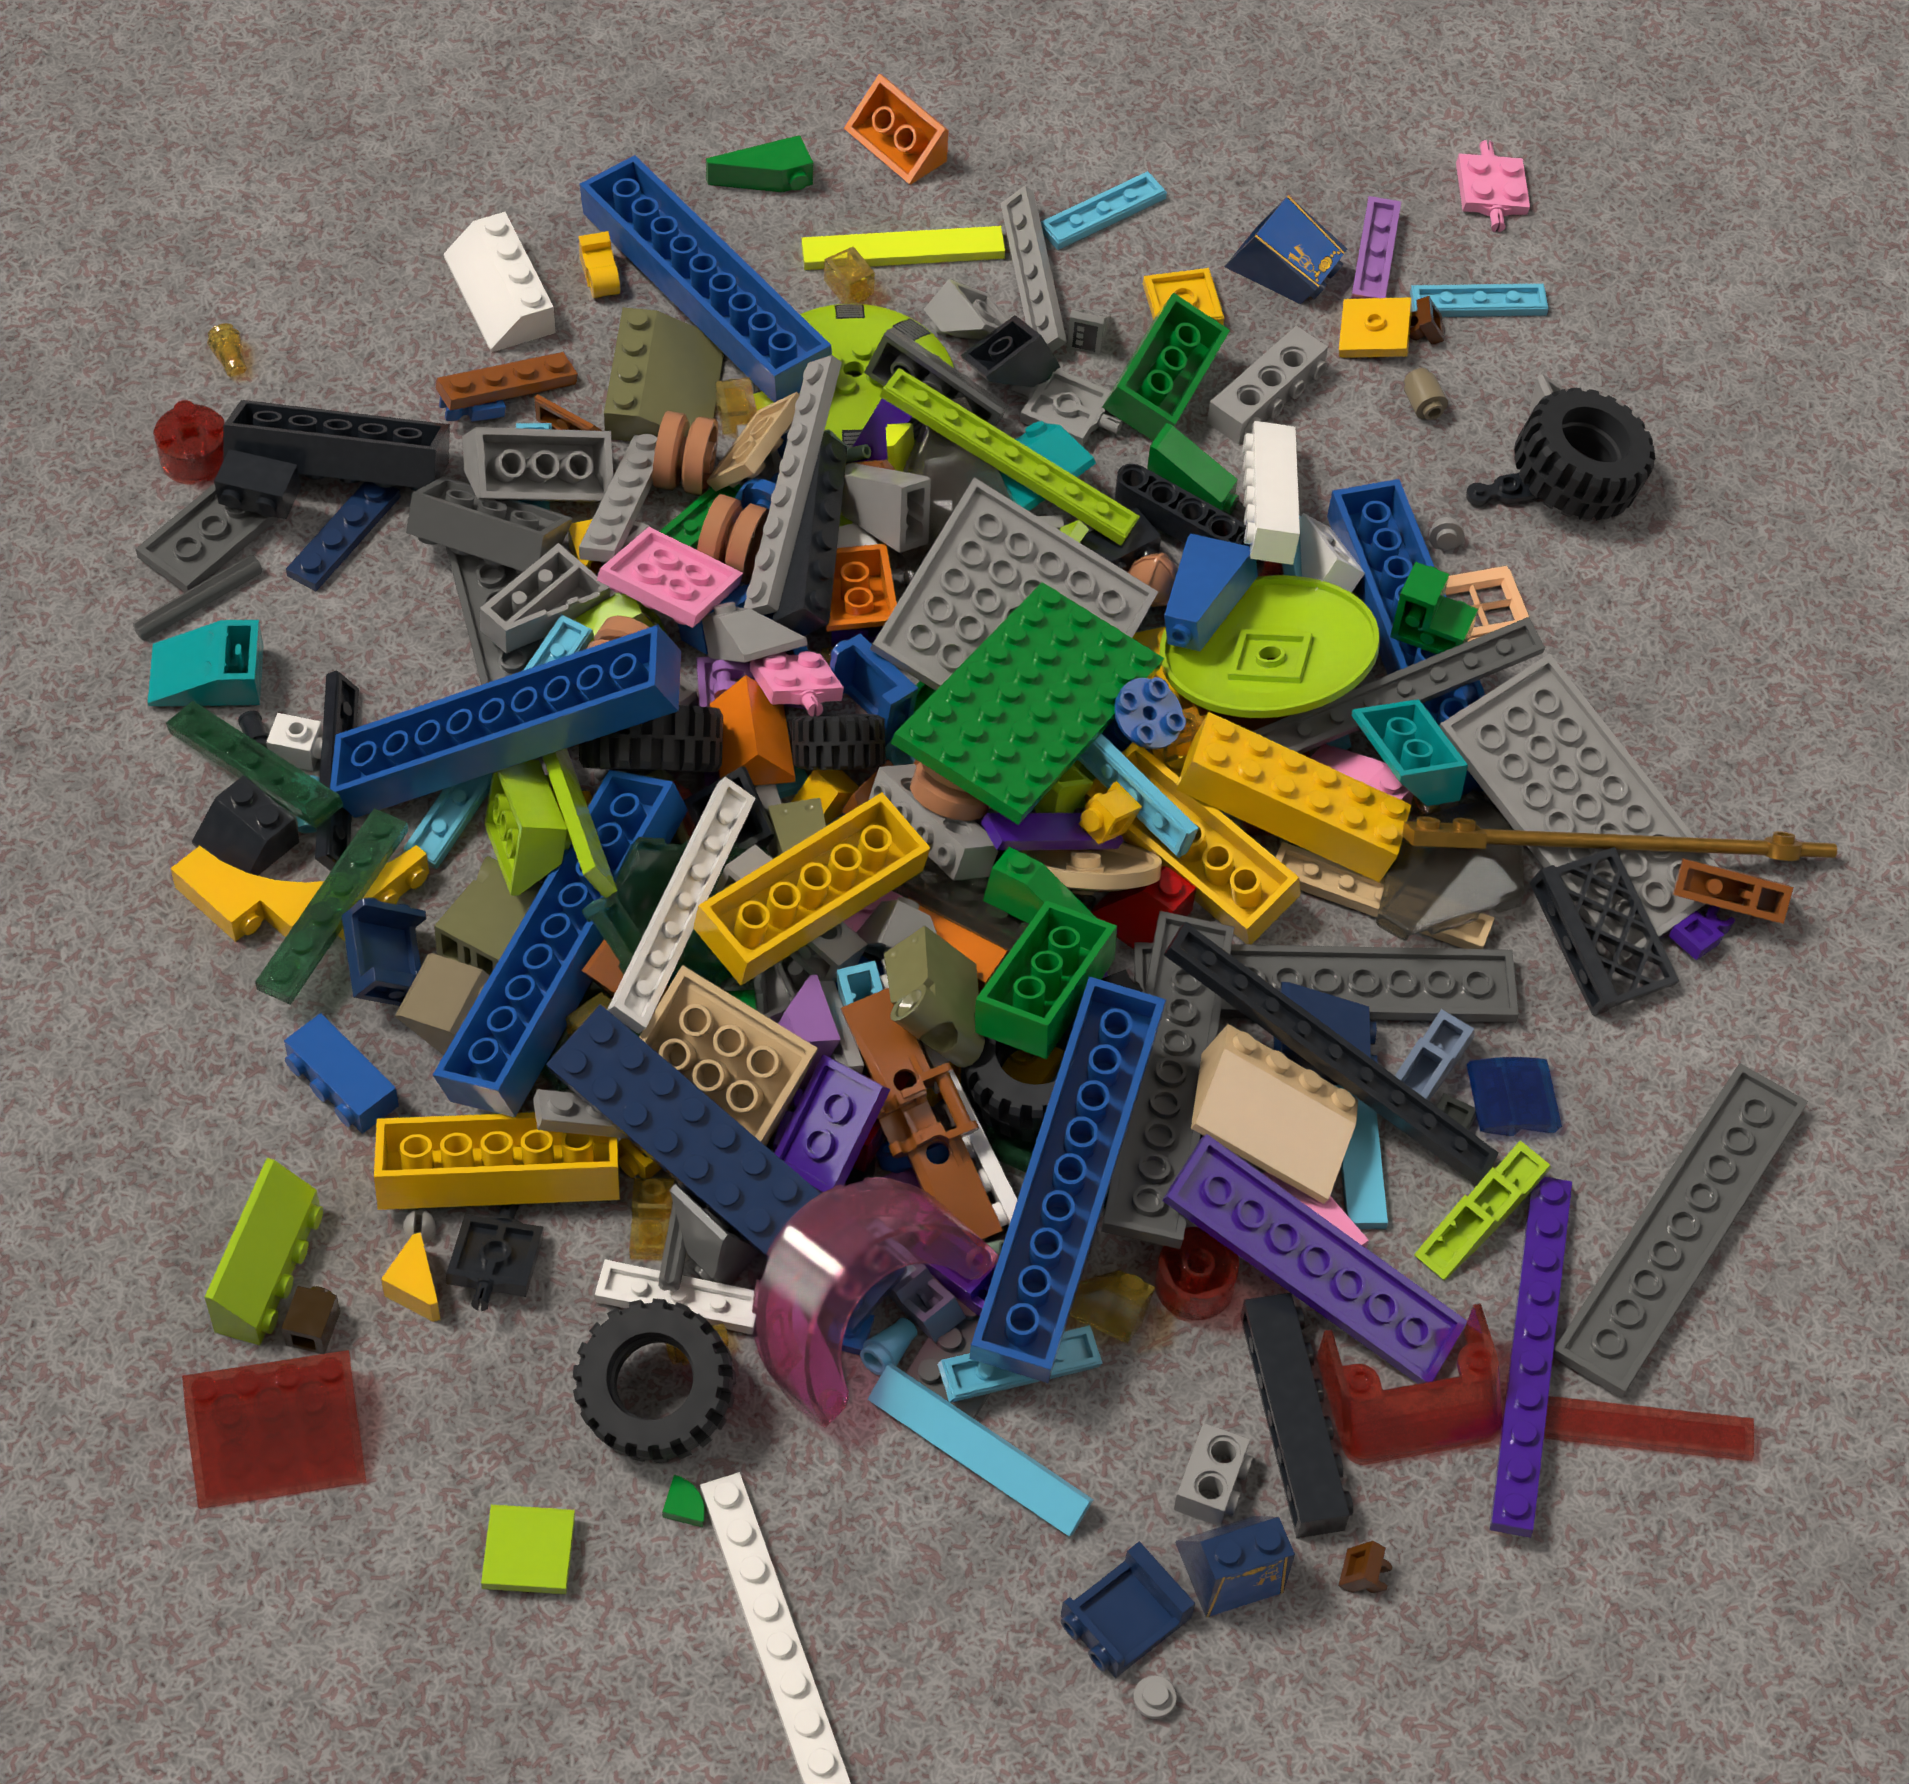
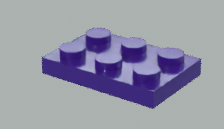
M822 1054L774 1154L810 1185L829 1196L838 1198L891 1089Z

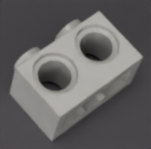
M1203 1423L1180 1484L1173 1510L1221 1527L1225 1514L1233 1516L1241 1493L1235 1491L1234 1487L1238 1478L1246 1480L1253 1460V1456L1246 1454L1250 1439ZM1222 1454L1227 1456L1231 1462L1219 1463L1212 1456ZM1211 1490L1218 1495V1498L1206 1499L1200 1494V1491Z

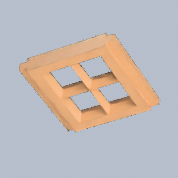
M1507 566L1449 576L1445 594L1452 595L1470 592L1474 605L1471 606L1478 608V615L1483 625L1473 628L1468 642L1529 617L1512 573ZM1497 586L1502 587L1506 597L1505 600L1481 604L1476 590ZM1510 607L1515 620L1489 624L1484 611Z

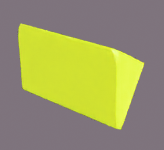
M887 424L886 441L889 463L896 471L916 474L913 424Z

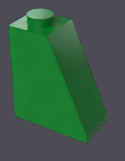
M1166 423L1150 445L1147 469L1231 515L1239 500V495L1235 494L1238 479L1173 425Z

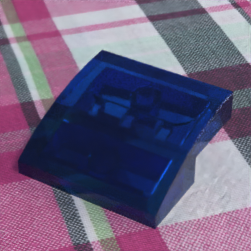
M1497 1057L1472 1060L1466 1064L1480 1132L1514 1136L1521 1129L1555 1133L1562 1127L1547 1059Z

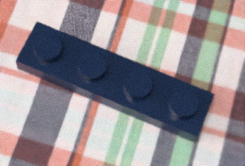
M364 482L286 568L287 577L316 592L401 498L400 490L395 487H379L373 482Z

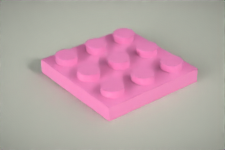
M648 527L600 568L597 581L609 586L614 592L623 593L641 602L643 606L649 609H655L672 617L679 624L688 625L693 628L714 609V606L718 605L740 585L743 572Z

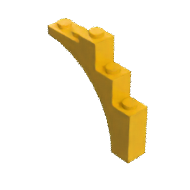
M417 845L394 860L370 871L330 881L307 883L279 881L249 874L220 861L201 846L170 868L175 888L235 942L244 935L253 934L265 919L294 946L304 939L313 938L321 929L322 924L328 926L345 941L342 915L359 900L376 898L381 902L396 905L401 895L410 888L416 889L421 886L429 874L427 854Z

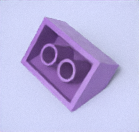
M817 974L810 975L778 1022L781 1026L818 1048L798 1088L803 1089V1093L822 1054L830 1057L841 1040Z

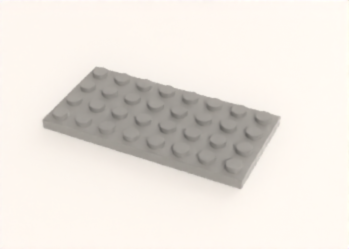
M1550 653L1439 725L1468 764L1467 770L1514 830L1696 838ZM1527 846L1544 868L1551 865L1558 867L1607 850ZM1616 849L1659 938L1689 915L1707 905L1672 894L1682 858L1719 867L1708 853ZM1606 860L1596 864L1593 874L1612 882L1614 872L1609 861ZM1571 873L1561 876L1566 888L1580 893L1584 879ZM1590 882L1585 897L1604 904L1608 890ZM1614 893L1609 907L1628 916L1631 907L1627 899ZM1581 905L1580 915L1587 924L1595 927L1600 913ZM1606 916L1601 930L1620 938L1624 924ZM1630 927L1625 941L1644 949L1647 940L1643 932ZM1601 940L1613 956L1616 946ZM1622 949L1618 959L1619 965L1634 956V954Z

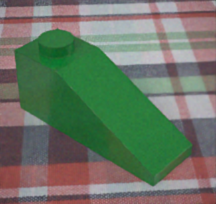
M798 135L706 158V181L708 185L772 192L801 190L806 186L813 185V161L801 136Z
M1008 847L992 867L983 901L1030 924L1046 900L1095 917L1043 863L1024 853Z

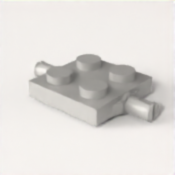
M1060 369L1053 372L1049 380L1037 384L1035 387L1011 386L1012 391L1029 397L1027 404L1021 411L1020 422L1031 425L1038 421H1044V423L1061 425L1082 446L1090 434L1098 427L1118 434L1122 427V420L1106 415V410L1102 408L1111 392L1110 390Z

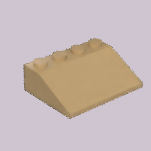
M683 965L655 1009L646 1029L639 1036L765 1146H767L786 1114L818 1050L816 1046Z
M1227 1024L1201 1055L1191 1129L1204 1136L1208 1134L1233 1153L1325 1204L1329 1200L1356 1126L1358 1099L1353 1097L1347 1090L1338 1088L1320 1078L1314 1071L1305 1069L1289 1060L1283 1053L1272 1050L1258 1042L1250 1034L1239 1031Z

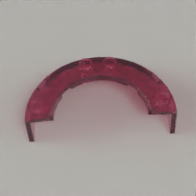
M881 1177L864 1178L862 1182L847 1186L837 1185L821 1193L797 1211L776 1236L766 1254L770 1258L762 1279L756 1281L752 1313L756 1314L757 1337L754 1338L759 1356L765 1369L791 1404L826 1428L844 1410L849 1400V1390L845 1383L841 1362L842 1342L847 1323L858 1302L875 1283L897 1269L922 1263L942 1265L956 1271L964 1278L978 1279L998 1262L999 1256L934 1196L915 1185L913 1186L892 1178Z

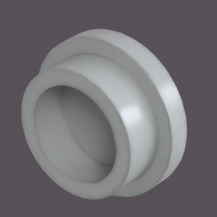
M1443 517L1436 520L1429 531L1431 545L1434 548L1445 550L1457 548L1462 544L1465 537L1462 525L1451 517Z
M1148 1676L1139 1681L1135 1687L1133 1694L1134 1705L1147 1718H1163L1170 1714L1175 1706V1689L1163 1677Z

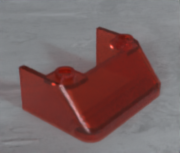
M1481 1303L1472 1306L1463 1332L1467 1345L1462 1348L1457 1358V1369L1460 1376L1383 1390L1378 1374L1371 1367L1365 1364L1342 1366L1332 1329L1324 1331L1316 1359L1345 1456L1350 1461L1359 1465L1380 1463L1485 1444L1493 1441L1498 1436L1502 1426L1499 1360Z

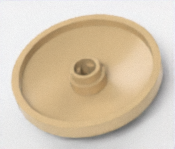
M1122 843L1118 849L1017 850L1043 863L1069 890L1080 895H1092L1094 892L1122 891L1143 887L1157 882L1161 876L1162 860L1157 854L1126 843Z

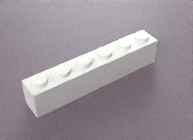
M1254 421L1252 433L1245 434L1242 453L1245 454L1243 471H1245L1243 489H1246L1243 504L1246 507L1244 525H1246L1244 544H1250V559L1293 565L1300 536L1296 430L1294 426Z

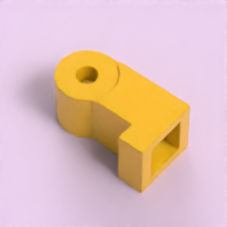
M605 231L578 236L580 261L593 299L620 294L619 275L611 249L609 232Z

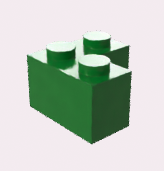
M1415 562L1400 593L1390 637L1431 653L1440 654L1468 642L1473 631L1478 608L1444 596L1450 574L1440 571L1435 567Z

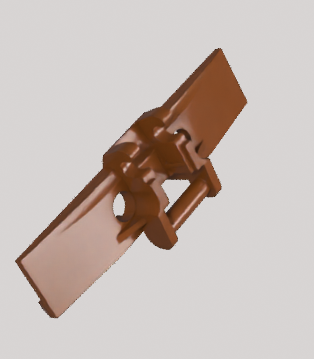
M889 988L840 1008L872 1080L891 1089L877 1119L890 1144L889 1149L893 1158L898 1159L907 1156L935 1220L968 1245L975 1244L1002 1232L1003 1230L962 1139L977 1131L979 1126L976 1120L971 1121L950 1076V1073L953 1071L950 1063L930 1069L916 1037L891 1020L890 1014L894 1004L891 1003ZM905 1071L913 1074L916 1078V1084L913 1087L899 1091L894 1086V1077L899 1072ZM935 1081L956 1125V1128L945 1132L941 1122L938 1123L926 1098V1090L934 1087ZM939 1143L946 1146L949 1151L948 1160L943 1164H933L930 1162L926 1155V1150L930 1145Z

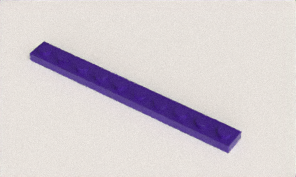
M1545 1176L1529 1195L1489 1529L1491 1531L1531 1538L1534 1529L1572 1181Z

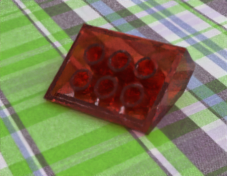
M349 1350L182 1376L198 1509L367 1482L354 1371Z

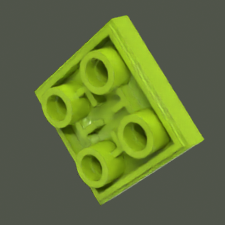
M491 1504L481 1579L482 1589L567 1594L575 1510Z

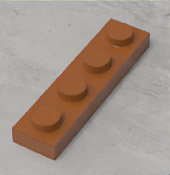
M564 352L438 377L436 380V390L451 411L575 385L578 373Z

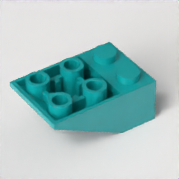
M220 620L153 643L148 706L260 705L264 644L259 620Z

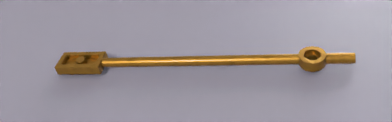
M1418 817L1417 822L1404 821L1402 836L1413 846L1486 849V844L1610 849L1615 847L1619 850L1764 855L1772 859L1796 861L1800 857L1835 858L1837 855V845L1835 843L1799 842L1795 840L1796 835L1782 831L1773 832L1772 837H1766L1764 840L1481 829L1471 819L1455 818L1453 823H1440V820L1436 818Z

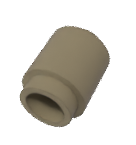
M1418 368L1411 371L1404 379V392L1416 416L1419 419L1434 420L1440 417L1448 405V400L1436 376L1426 368Z

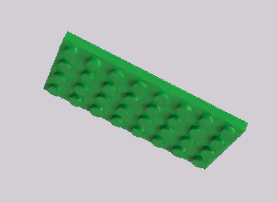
M1041 582L894 733L891 744L1019 825L1115 719V699L1121 688L1129 681L1137 678L1151 679L1160 669L1164 658L1094 615L1086 608L1062 595L1057 590Z

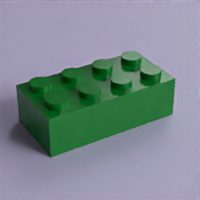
M1172 293L1156 315L1102 408L1154 441L1166 423L1173 426L1176 425L1230 330L1183 298Z
M1046 900L977 996L975 1005V1033L1047 1059L1076 1017L1089 977L1101 980L1115 960L1117 925Z

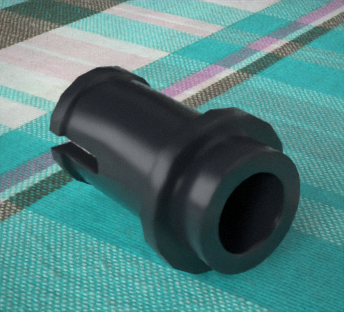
M255 710L244 712L239 716L238 724L246 740L244 743L245 751L254 758L268 756L266 742L269 734L265 730L260 713Z

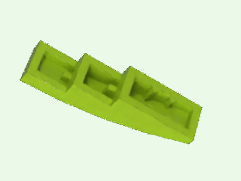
M1520 1140L1496 1169L1492 1167L1468 1196L1464 1195L1415 1252L1414 1256L1445 1281L1519 1206L1552 1168L1551 1165Z

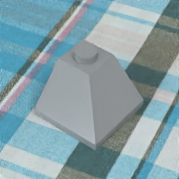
M948 279L923 309L931 318L930 325L936 332L942 336L949 334L957 338L982 340L1009 320L988 293Z
M734 602L714 606V612L708 613L702 619L708 655L712 659L748 662L808 645L806 637L752 609L737 608Z
M898 897L897 900L882 901L856 933L867 943L864 953L881 961L884 959L885 952L924 925L936 933L931 916L918 910L920 906L918 903L904 897Z

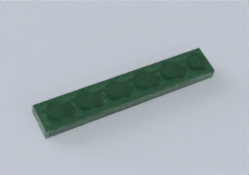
M194 701L190 702L166 722L170 734L236 777L246 776L276 803L314 828L320 826L343 806L339 794Z
M375 808L373 809L255 981L258 991L289 1005L292 1004L342 930V915L359 900L363 899L407 834V822Z

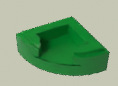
M674 1474L662 1511L663 1518L703 1528L704 1504L702 1497L695 1486L685 1478Z

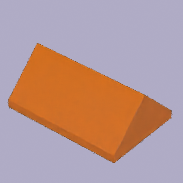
M878 74L844 129L911 185L947 162L949 130L884 75Z
M745 675L709 704L710 707L719 708L723 714L722 766L718 770L719 779L737 768L745 766L754 786L795 782L784 704L772 705L759 684Z

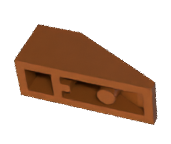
M1682 858L1672 895L1784 924L1794 887Z

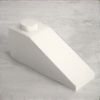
M1303 513L1299 519L1302 577L1329 582L1352 593L1365 572L1329 526Z

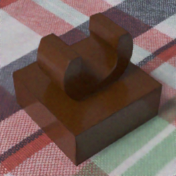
M1430 296L1416 300L1417 311L1411 313L1410 326L1414 327L1410 328L1409 337L1413 340H1419L1426 336L1431 344L1443 342L1442 315Z
M1369 1541L1347 1548L1338 1586L1352 1593L1363 1589L1370 1593L1387 1590L1388 1585L1379 1580L1380 1573L1392 1570L1391 1563L1383 1559L1386 1547L1375 1541Z

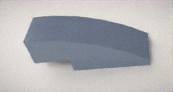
M1441 1009L1423 1038L1420 1037L1395 1076L1430 1101L1475 1037L1474 1028Z
M885 1230L874 1238V1240L907 1267V1274L888 1296L936 1343L940 1336L953 1329L966 1318L956 1298L932 1277L924 1264L918 1262L897 1241H893Z

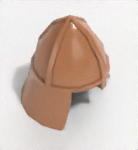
M1162 552L1160 554L1144 556L1133 563L1128 573L1158 591L1151 604L1152 607L1166 606L1167 608L1178 567L1169 559L1168 555Z

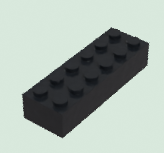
M241 400L223 425V461L228 450L231 449L297 464L298 473L305 474V477L310 479L340 478V481L344 483L365 481L373 482L375 485L384 488L399 485L407 486L411 490L417 491L441 478L449 464L450 424Z

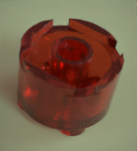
M188 400L177 402L173 409L160 417L155 425L153 434L160 465L170 479L178 483L190 485L196 484L195 481L207 479L208 482L216 478L223 463V425L225 423L223 417L207 406L193 404Z
M1198 1226L1185 1228L1180 1249L1163 1246L1160 1252L1155 1275V1290L1160 1302L1174 1317L1183 1321L1206 1320L1217 1316L1231 1303L1238 1277L1239 1257Z

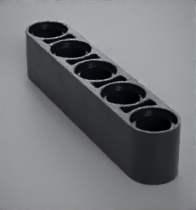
M1126 464L1118 470L1115 501L1129 510L1138 508L1152 526L1186 544L1190 534L1250 546V544H1244L1246 525L1243 522L1141 465ZM1256 560L1258 575L1264 569L1265 561Z

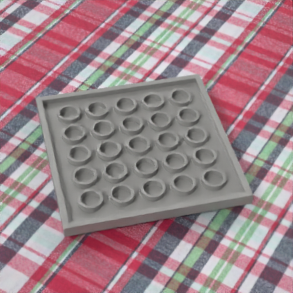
M974 477L869 650L934 690H937L1041 582L1086 608L1131 638L1134 636L1158 591Z

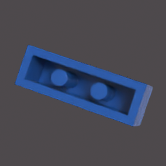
M322 1013L284 1040L287 1053L285 1062L289 1069L298 1077L303 1074L310 1081L309 1085L313 1093L322 1102L328 1099L336 1107L334 1108L335 1113L345 1126L350 1127L353 1124L363 1134L377 1123V1119L384 1118L399 1107L396 1087Z

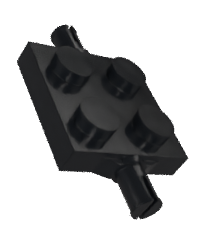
M519 1204L502 1205L498 1216L480 1217L464 1215L446 1272V1284L476 1289L471 1302V1306L475 1310H479L480 1303L481 1311L487 1310L493 1292L522 1297L527 1295L543 1241L544 1227L524 1224L514 1219Z

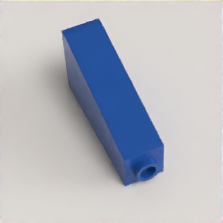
M1195 534L1188 536L1164 614L1168 644L1196 651L1203 649L1258 577L1256 559H1250V546Z

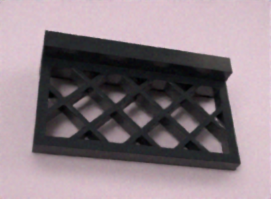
M1615 847L1558 867L1551 865L1542 868L1529 882L1593 1017L1607 1012L1612 1007L1671 987L1679 982L1675 970ZM1609 861L1614 872L1612 882L1593 874L1597 863ZM1571 873L1584 879L1580 893L1566 888L1561 876ZM1590 882L1608 890L1604 904L1585 897ZM1614 893L1627 899L1631 907L1628 916L1609 907ZM1581 905L1600 913L1595 927L1582 921L1579 915ZM1606 916L1624 924L1620 938L1601 930ZM1630 927L1643 932L1647 940L1644 949L1625 941ZM1598 938L1616 946L1611 961L1598 955L1595 949ZM1622 949L1640 957L1636 972L1617 964ZM1646 960L1660 967L1664 979L1654 981L1641 975ZM1614 972L1632 980L1628 992L1617 995L1611 982ZM1638 983L1644 985L1642 987L1637 988Z

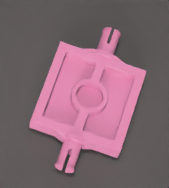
M1484 140L1479 144L1481 155L1459 154L1456 161L1462 210L1465 212H1478L1489 216L1492 231L1496 232L1498 229V232H1502L1506 227L1504 216L1527 215L1530 209L1523 158L1497 157L1494 155L1493 142L1489 140L1487 145V140Z
M784 651L750 661V672L772 705H802L806 708L808 714L814 717V714L816 716L822 714V702L842 701L844 687L821 654L804 651L799 653V655H788Z

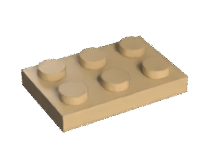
M797 392L756 412L706 481L715 491L727 486L733 488L744 478L749 477L753 479L762 472L766 466L764 463L765 458L783 443L781 436L791 428L796 409L795 404L799 397Z

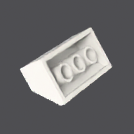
M506 212L473 221L444 253V258L491 353L554 334V307Z

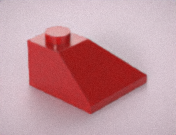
M1161 866V876L1157 882L1143 887L1109 892L1090 912L1097 919L1117 925L1116 937L1133 949L1134 942L1153 943L1160 911L1187 917L1193 911L1196 888L1167 866Z

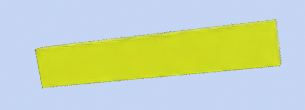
M1001 226L801 237L804 270L1005 258Z

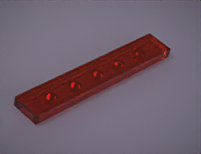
M1548 1396L1544 1439L1752 1461L1754 1457V1418Z

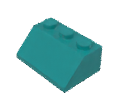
M1044 421L1035 422L1025 429L1026 433L1015 439L1075 477H1078L1096 464L1094 457L1058 424L1044 423ZM982 459L974 464L973 470L963 476L968 487L975 477L1028 511L1045 500L1042 496Z
M1419 699L1352 709L1351 716L1398 781L1426 806L1460 801L1468 764Z

